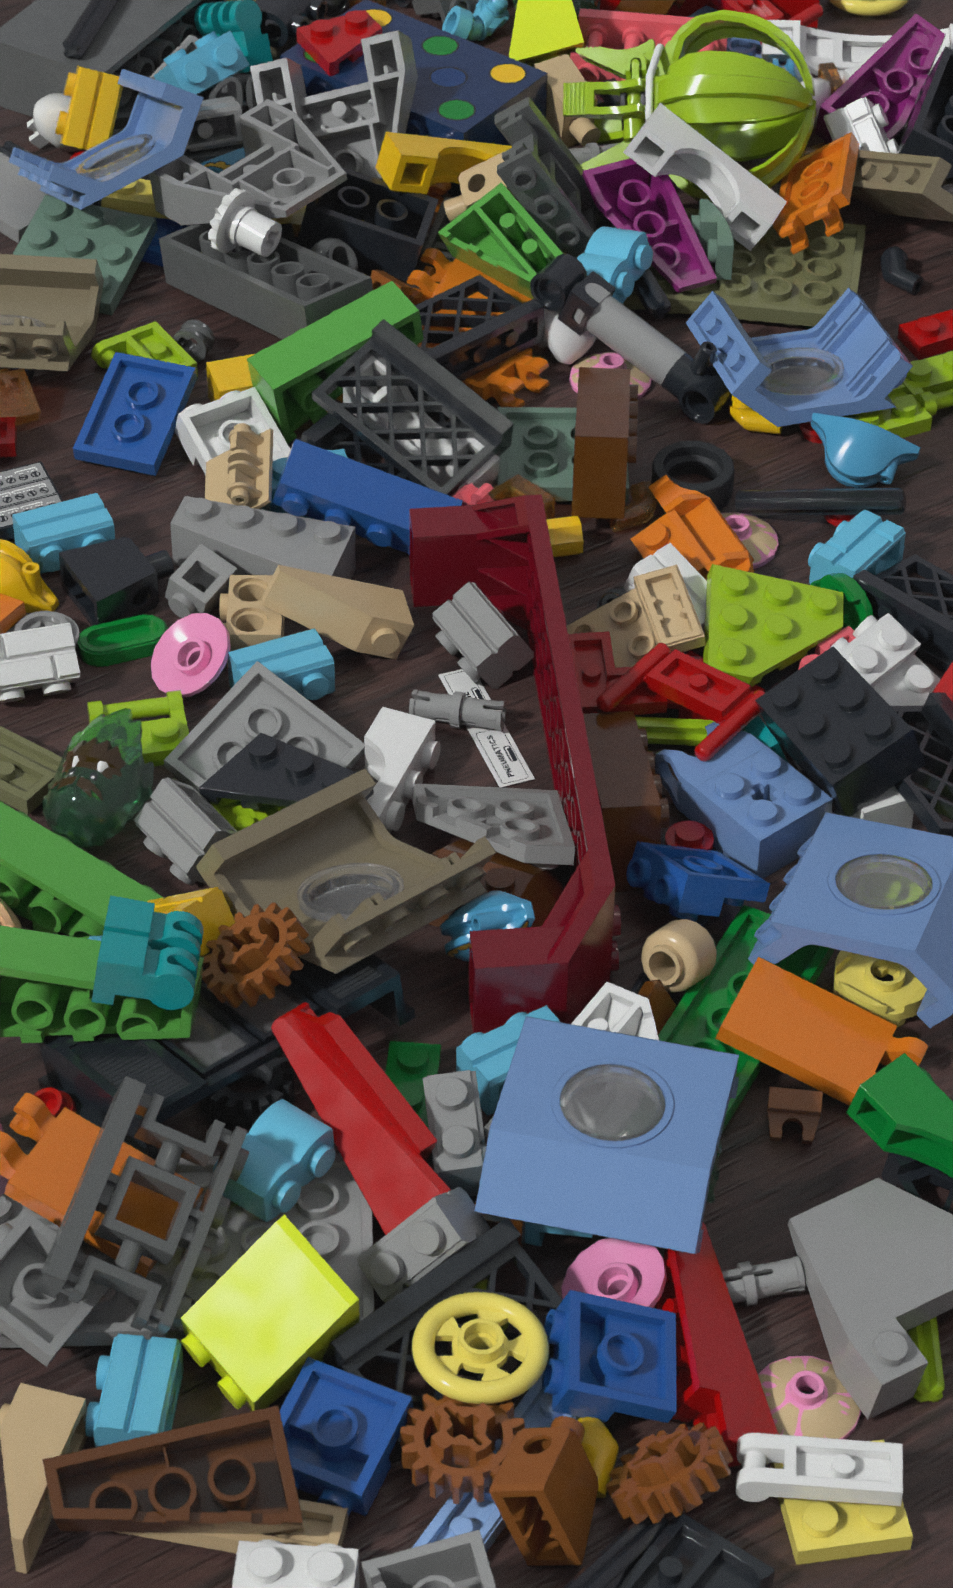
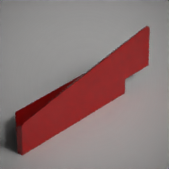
M304 1002L273 1022L271 1030L322 1122L333 1129L334 1143L385 1235L432 1198L451 1190L427 1164V1160L438 1140L341 1016L328 1012L317 1017L310 1008V1005Z
M702 1223L701 1229L704 1232L699 1253L692 1254L666 1249L664 1260L667 1281L661 1298L653 1308L676 1313L677 1413L672 1419L688 1423L693 1419L694 1426L702 1422L707 1429L715 1426L733 1458V1462L728 1464L730 1468L742 1465L737 1460V1441L742 1435L748 1433L778 1434L706 1225Z

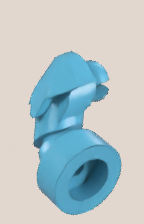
M479 0L473 14L471 11L460 6H454L448 12L442 30L468 41H483L509 19L508 1Z

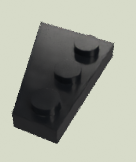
M260 733L199 787V792L211 804H219L221 798L240 800L242 808L259 810L263 804L288 807L357 772ZM373 789L366 796V800H368L374 794Z

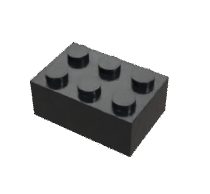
M342 167L346 172L347 180L307 204L296 244L310 249L321 240L337 238L347 243L354 251L358 260V266L370 270H381L396 279L407 282L411 272L417 267L439 199L420 193L392 191L383 180Z
M834 646L755 700L767 728L778 743L821 790L833 798V804L844 816L851 817L926 764L913 729Z

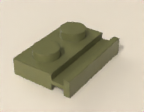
M0 726V801L29 815L57 790L59 784L52 788L57 781L73 776L68 775L72 768L62 772L65 769L63 764L67 759Z

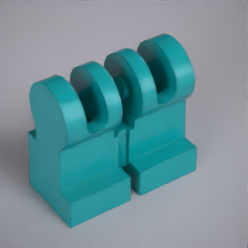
M232 0L204 3L197 8L194 23L202 37L215 31L217 37L231 31L249 63V66L239 73L251 71L250 66L273 61L268 34H261L262 13L255 1Z
M110 895L97 961L92 1002L113 1005L115 995L149 999L156 1006L167 1010H177L187 1006L192 1001L195 990V979L197 977L201 952L200 946L204 933L201 921L193 914L185 911H173L167 914L154 912L155 903Z

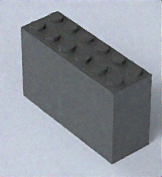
M35 0L0 27V107L33 117L34 105L42 97L51 93L64 94L68 72L76 74L77 66L120 76L122 69L150 78L164 62V59L170 56L177 47H180L181 43L189 35H194L198 39L202 38V34L196 29L194 23L197 8L204 3L226 2L228 0H118L80 59H75L73 56L67 58L63 54L65 50L63 42L90 0ZM123 86L117 114L132 112L138 95L137 91Z

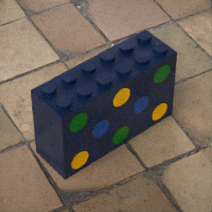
M363 0L340 15L343 16L355 10H366L382 27V34L399 30L411 38L418 79L405 134L508 145L509 142L495 125V115L528 96L546 119L547 72L370 0ZM299 43L280 55V59L289 58L301 65L306 96L368 82L364 54L354 62L348 60L347 57L339 63V72L330 77ZM451 183V189L446 193L455 197L462 195L460 184Z

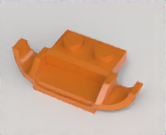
M666 474L648 487L666 514L631 538V541L643 558L653 555L657 550L671 543L705 580H707L712 564L751 573L754 572V558L710 497L696 490L680 487Z

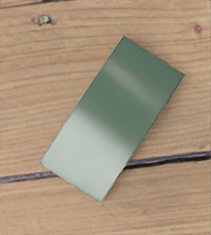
M700 199L699 215H691L690 222L709 262L714 263L717 280H731L734 252L731 229L722 213L708 199Z

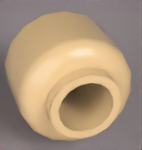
M688 919L674 920L648 936L642 947L641 962L643 970L650 981L659 979L666 991L671 993L687 990L711 973L716 964L717 951L713 938L707 929L699 923Z

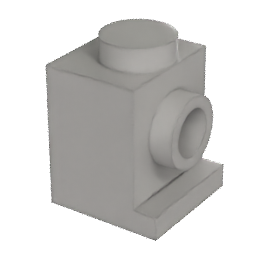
M200 544L169 578L165 598L169 600L170 609L180 618H184L192 613L209 614L220 602V593H228L230 575H236L237 568L203 544Z

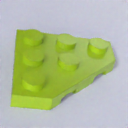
M711 565L707 575L704 632L706 645L704 646L703 663L751 685V687L759 683L767 673L776 668L782 670L805 657L808 650L843 628V592L724 566Z

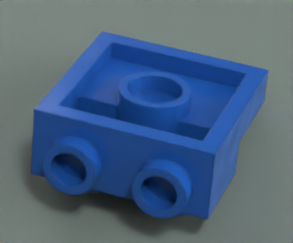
M646 842L636 843L633 858L629 862L626 872L629 885L643 889V896L658 904H665L669 906L668 912L671 915L691 921H696L699 915L719 917L723 903L732 906H743L745 900L765 902L770 883L718 851Z
M570 1290L556 1310L551 1309L548 1312L544 1329L547 1334L548 1343L553 1344V1359L550 1358L543 1372L542 1390L544 1393L552 1394L553 1412L582 1418L593 1417L605 1423L614 1412L668 1423L677 1413L676 1313Z
M308 1357L280 1409L297 1493L301 1490L319 1497L317 1503L342 1508L346 1507L348 1508V1516L351 1511L366 1516L391 1468L389 1456L400 1436L401 1427H404L407 1422V1411L409 1408H414L412 1397Z

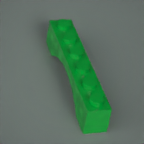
M904 1053L860 1084L846 1113L883 1151L910 1157L934 1167L953 1178V1101L935 1084L932 1076L924 1068L917 1066Z

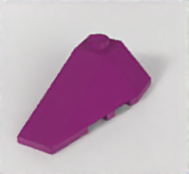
M915 14L820 106L815 134L827 143L833 142L824 117L860 98L866 97L874 105L879 103L882 106L889 125L883 127L888 140L895 139L903 131L946 34L918 14Z
M631 158L583 171L582 176L596 207L616 228L646 232L649 245L653 251L651 265L678 293L716 283L717 277L668 174L654 177Z

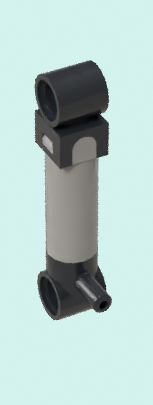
M569 254L558 255L531 279V294L545 309L556 311L562 308L557 318L579 336L587 330L676 397L679 400L683 413L692 421L701 424L710 422L732 400V394L714 366H709L717 352V348L713 343L703 342L695 358H693L612 296L616 289L613 285L594 271L587 276L583 264L577 258Z

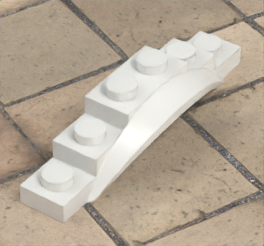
M768 20L791 38L805 57L811 73L840 85L843 84L845 69L863 65L893 36L835 33L800 25V20ZM950 24L949 28L940 30L946 35L932 68L945 46L953 50V24ZM762 42V59L766 61H771L772 58H778V61L790 59L778 48Z

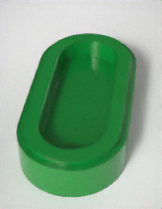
M138 615L90 626L79 634V657L88 665L104 667L153 656L155 646L163 633L168 629L167 624L161 618L153 615Z

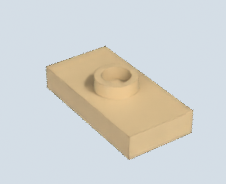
M678 565L633 577L634 587L656 645L664 643L670 648L671 652L674 649L684 652L706 645L704 632Z

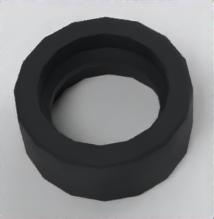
M701 441L673 443L667 445L656 454L652 462L651 484L666 474L680 487L696 490L710 497L720 511L729 504L733 495L735 472L733 460L723 449L710 443ZM681 474H698L712 479V481L690 484L678 481L672 477ZM652 493L653 499L662 507Z

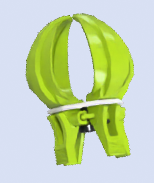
M724 9L695 16L680 27L672 39L666 43L665 47L663 44L656 45L653 39H649L645 43L629 49H610L602 46L598 48L596 46L594 48L586 47L585 49L578 47L576 48V53L584 61L625 80L612 82H569L563 84V116L595 118L594 125L601 133L596 143H619L580 164L584 170L630 159L623 152L661 103L734 161L754 160L774 155L765 163L747 170L769 188H772L791 171L804 153L813 131L814 118L817 116V101L813 99V96H815L814 79L805 57L791 38L773 23L757 15ZM732 37L763 42L778 48L793 60L802 76L805 88L785 69L764 59L737 52L697 51L715 40ZM595 94L620 95V106L595 107ZM668 174L685 194L697 201L708 199L713 203L709 196L693 182L677 175Z

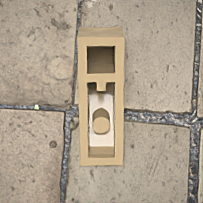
M283 565L277 566L261 599L263 606L309 629L315 628L319 634L353 651L391 659H397L414 627L403 590Z
M20 1383L11 1404L5 1403L0 1409V1440L16 1572L28 1574L53 1517L43 1459L82 1451L88 1436L85 1433L87 1414L85 1398Z

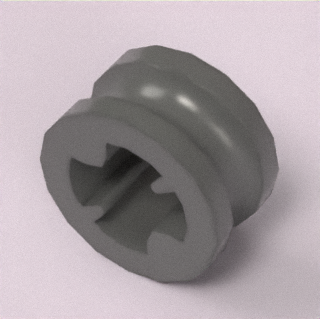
M195 319L186 321L173 337L196 362L204 359L208 351L215 344V336L212 330L202 321ZM191 337H192L193 339H195L198 343H197V344L193 343V342L190 340Z

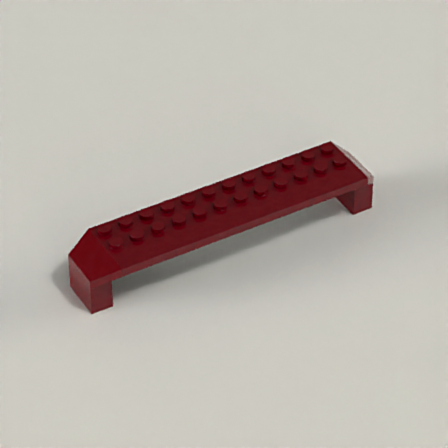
M542 494L523 495L476 505L409 509V561L413 607L441 606L447 600L452 601L453 595L465 584L474 582L506 620L526 630L528 645L534 652L531 662L553 788L558 791L575 844L574 864L567 865L569 882L542 926L469 931V1009L473 1033H488L505 1025L508 1019L516 1013L526 1012L529 1014L546 1005L561 1023L571 1024L606 982L610 983V972L619 970L617 941H612V936L621 935V916L619 906L614 905L615 881Z

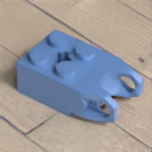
M712 722L705 726L707 736L720 724ZM742 730L706 762L677 750L664 749L655 755V773L660 775L661 783L669 792L676 808L691 821L702 823L712 831L714 836L713 847L762 879L800 857L797 854L799 848L815 834L825 813L832 812L833 798L752 734ZM668 763L671 765L678 781L671 774Z

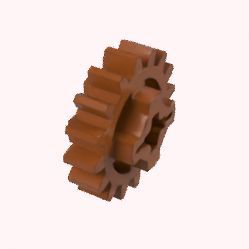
M273 902L265 911L259 904L254 905L250 915L246 917L240 912L236 913L235 923L231 927L221 925L218 928L221 933L218 939L207 942L206 946L212 953L204 956L203 967L205 970L202 972V980L219 1002L224 1003L227 1001L233 1008H238L243 1000H245L250 1007H253L262 994H265L269 999L274 998V988L278 984L289 986L292 983L289 978L292 970H301L304 967L298 956L304 955L310 950V947L304 941L309 936V933L290 908L285 907L281 910L277 903Z
M426 1393L422 1396V1411L409 1408L407 1411V1426L401 1427L400 1430L403 1468L412 1469V1483L415 1486L429 1481L430 1497L434 1499L440 1496L444 1490L452 1492L453 1504H460L463 1494L472 1492L473 1497L478 1503L484 1502V1489L491 1487L516 1433L525 1428L524 1419L514 1418V1404L511 1401L502 1403L499 1406L496 1403L485 1404L483 1402L481 1404H470L451 1399L443 1395L442 1399L436 1400L433 1396ZM432 1432L434 1435L431 1436V1446L426 1448V1440ZM500 1438L502 1444L499 1451L495 1454L493 1452L495 1451V1441Z
M700 1422L689 1431L684 1423L680 1424L672 1434H667L664 1430H661L657 1433V1436L651 1434L643 1438L636 1444L639 1450L635 1454L622 1455L620 1460L623 1466L611 1470L609 1475L612 1481L606 1484V1488L623 1519L631 1517L634 1524H639L649 1516L654 1524L658 1523L665 1513L672 1512L675 1517L680 1516L683 1510L687 1513L703 1503L702 1494L718 1491L721 1487L716 1479L730 1475L731 1471L728 1464L733 1462V1458L715 1426L707 1429L705 1424Z

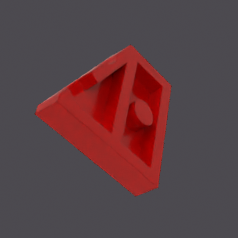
M366 10L350 11L340 17L316 20L310 25L296 28L297 42L329 77L339 72V63L347 57L348 60L354 62L362 56L361 39L382 34V27Z

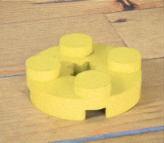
M842 950L839 952L835 962L833 994L897 1025V1027L902 1026L906 1018L916 1016L927 988L911 971L895 962ZM889 974L893 976V981H881L874 976L882 978Z

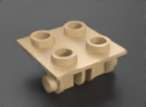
M236 424L229 433L230 450L206 462L205 499L237 506L244 505L255 509L271 503L274 430L270 428L258 435L251 430L248 424Z
M635 588L567 625L568 634L610 631L615 668L633 666L656 646Z

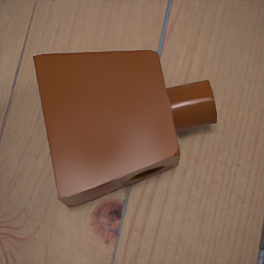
M557 1417L552 1421L550 1427L524 1428L518 1431L489 1490L528 1566L582 1565L599 1484L598 1477L581 1445L585 1435V1428L579 1421L571 1417Z

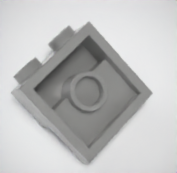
M27 1211L14 1228L7 1222L0 1228V1337L4 1334L47 1367L111 1288L90 1280L85 1295L78 1304L67 1300L69 1296L60 1292L53 1298L34 1290L57 1233ZM78 1251L70 1271L78 1275L82 1263L87 1258L81 1251Z

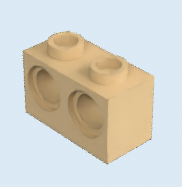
M230 575L228 593H220V620L226 621L223 624L229 631L230 651L284 637L285 616L263 606L261 601L273 575Z

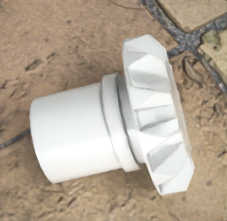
M235 188L229 195H225L219 208H215V216L210 221L212 228L208 233V239L211 240V247L221 253H228L236 246H242L262 257L271 255L282 235L281 224L255 210V200L252 193L244 189Z

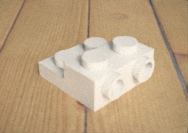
M255 387L241 392L238 390L230 391L218 400L204 405L193 404L185 408L181 413H178L175 434L193 466L200 464L205 475L206 462L230 450L229 433L239 423L248 424L251 430L258 435L270 428L274 430L273 461L287 458L291 450Z
M889 613L879 620L872 615L868 616L853 632L854 640L849 643L842 637L831 646H834L890 706H923L929 693L933 692L941 680L915 655L921 643Z

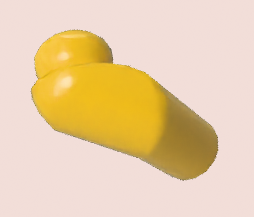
M732 395V405H729V413L742 428L747 431L781 435L783 426H775Z
M581 1417L577 1419L585 1428V1435L581 1445L598 1477L599 1487L596 1498H604L607 1492L606 1484L611 1479L609 1473L614 1468L619 1447L601 1420L593 1417Z

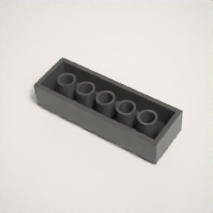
M210 223L191 225L159 238L167 284L234 317H238L257 328L265 330L281 340L373 290L370 276L282 237L276 249L268 257H262L242 246H236L228 253L217 251L211 247V240L208 239V233L212 228Z

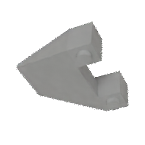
M396 30L361 39L368 82L311 96H306L301 65L289 58L250 66L257 105L270 99L295 112L341 167L383 180L375 167L385 133H406L418 79L410 37Z
M270 99L265 100L239 116L245 158L222 172L216 173L183 155L149 173L156 211L180 225L210 223L215 216V208H219L222 203V198L225 195H229L235 188L244 189L252 193L255 200V210L271 219L290 216L347 180L346 172L296 113Z
M876 1178L790 1218L787 1224L797 1256H799L805 1281L835 1375L867 1419L912 1398L917 1390L928 1361L906 1331L953 1309V1214L882 1179Z

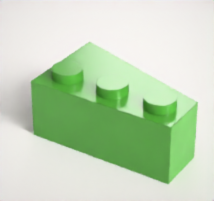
M502 182L437 232L452 257L530 299H534L530 290L531 279L556 256L563 254Z

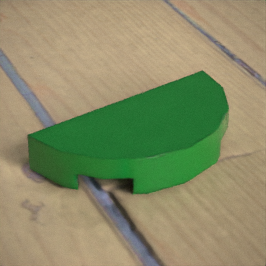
M831 573L811 583L812 586L843 592V629L850 626L855 631L868 616H873L872 606L865 591L855 579L844 573Z

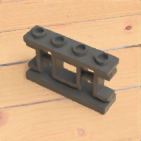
M528 96L495 115L496 127L512 146L511 149L502 153L504 162L497 166V174L561 252L577 258L585 253L591 236L597 230V221L602 220L604 214L596 207L582 176L584 169Z
M126 1076L113 1097L34 1290L53 1298L60 1292L69 1296L67 1300L78 1304L85 1295L90 1280L139 1300V1305L130 1326L140 1331L142 1328L150 1330L149 1337H164L171 1327L180 1329L182 1326L181 1317L190 1308L192 1298L184 1295L190 1278L199 1279L209 1259L212 1248L203 1244L210 1227L218 1230L228 1210L231 1199L222 1196L229 1179L238 1180L247 1161L249 1151L241 1147L247 1130L237 1126L234 1131H230L224 1128L225 1123L215 1119L207 1130L202 1142L162 1125L155 1120L164 1097L156 1093L153 1096L143 1093L146 1084ZM134 1114L142 1116L134 1138L160 1148V1151L153 1166L128 1156L119 1174H113L111 1170ZM215 1149H218L222 1152L200 1208L197 1210L192 1207L201 1186L175 1176V1170L180 1158L205 1168L213 1157ZM130 1181L179 1202L164 1240L115 1219ZM95 1211L102 1213L94 1235L121 1246L114 1265L88 1255L82 1263L78 1275L70 1272L93 1214ZM177 1246H180L184 1249L160 1310L154 1308V1304L161 1285L134 1273L142 1255L167 1265L174 1256Z

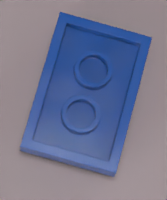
M115 352L74 444L73 453L75 459L156 476L174 435L178 413L185 409L197 381L196 368Z

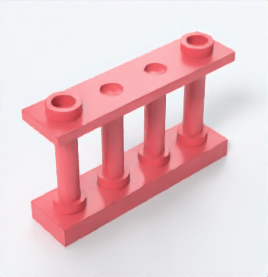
M580 8L578 23L584 40V49L586 47L594 48L595 46L597 48L602 46L610 49H629L637 47L649 39H653L656 45L663 44L665 47L666 43L672 39L680 27L694 17ZM728 38L715 40L697 52L707 50L727 52ZM571 51V60L587 82H601L615 78L617 81L625 80L584 61L575 51Z

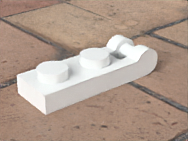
M765 1433L744 1434L737 1441V1460L742 1464V1469L736 1475V1495L745 1501L760 1502L769 1497L901 1506L903 1496V1444ZM770 1462L783 1463V1469L766 1468V1465Z

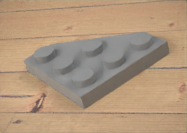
M257 661L164 759V767L182 782L192 786L199 792V787L260 733H264L347 769H351L365 754V744Z
M414 783L412 802L416 820L473 843L485 836L496 852L523 863H530L538 868L555 869L559 865L574 864L575 844L557 790Z

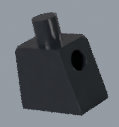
M125 537L59 553L62 588L91 626L143 615L156 608L159 603L158 580L172 576L174 573L172 559L166 550L144 556L130 538Z

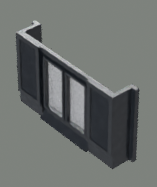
M310 908L306 909L312 915L322 918ZM374 954L336 974L298 957L304 964V967L301 970H292L289 975L292 983L289 986L278 984L274 988L275 997L269 999L265 994L260 995L256 1005L250 1007L245 1000H243L238 1008H233L227 1001L224 1003L219 1002L202 980L200 1000L190 1038L122 1040L117 1033L100 1034L95 1036L94 1041L74 1042L73 1035L45 1036L43 1043H39L46 1075L39 1078L38 1082L41 1089L55 1088L68 1093L76 1103V1114L101 1128L116 1091L124 1078L128 1076L146 1084L143 1093L150 1096L156 1093L164 1097L155 1120L158 1123H162L283 1054L284 1051L271 1030V1026L277 1018L304 1002L310 1005V1008L317 1017L332 1012L343 1019L363 1007L371 1005L399 1027L416 1017L415 1009L404 1002L400 973ZM134 1114L124 1142L156 1160L158 1155L157 1147L134 1138L142 1116Z

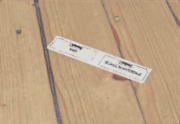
M463 669L438 675L449 695L459 691L465 692V697L491 700L480 679L474 683ZM505 724L503 731L466 726L500 788L535 780Z

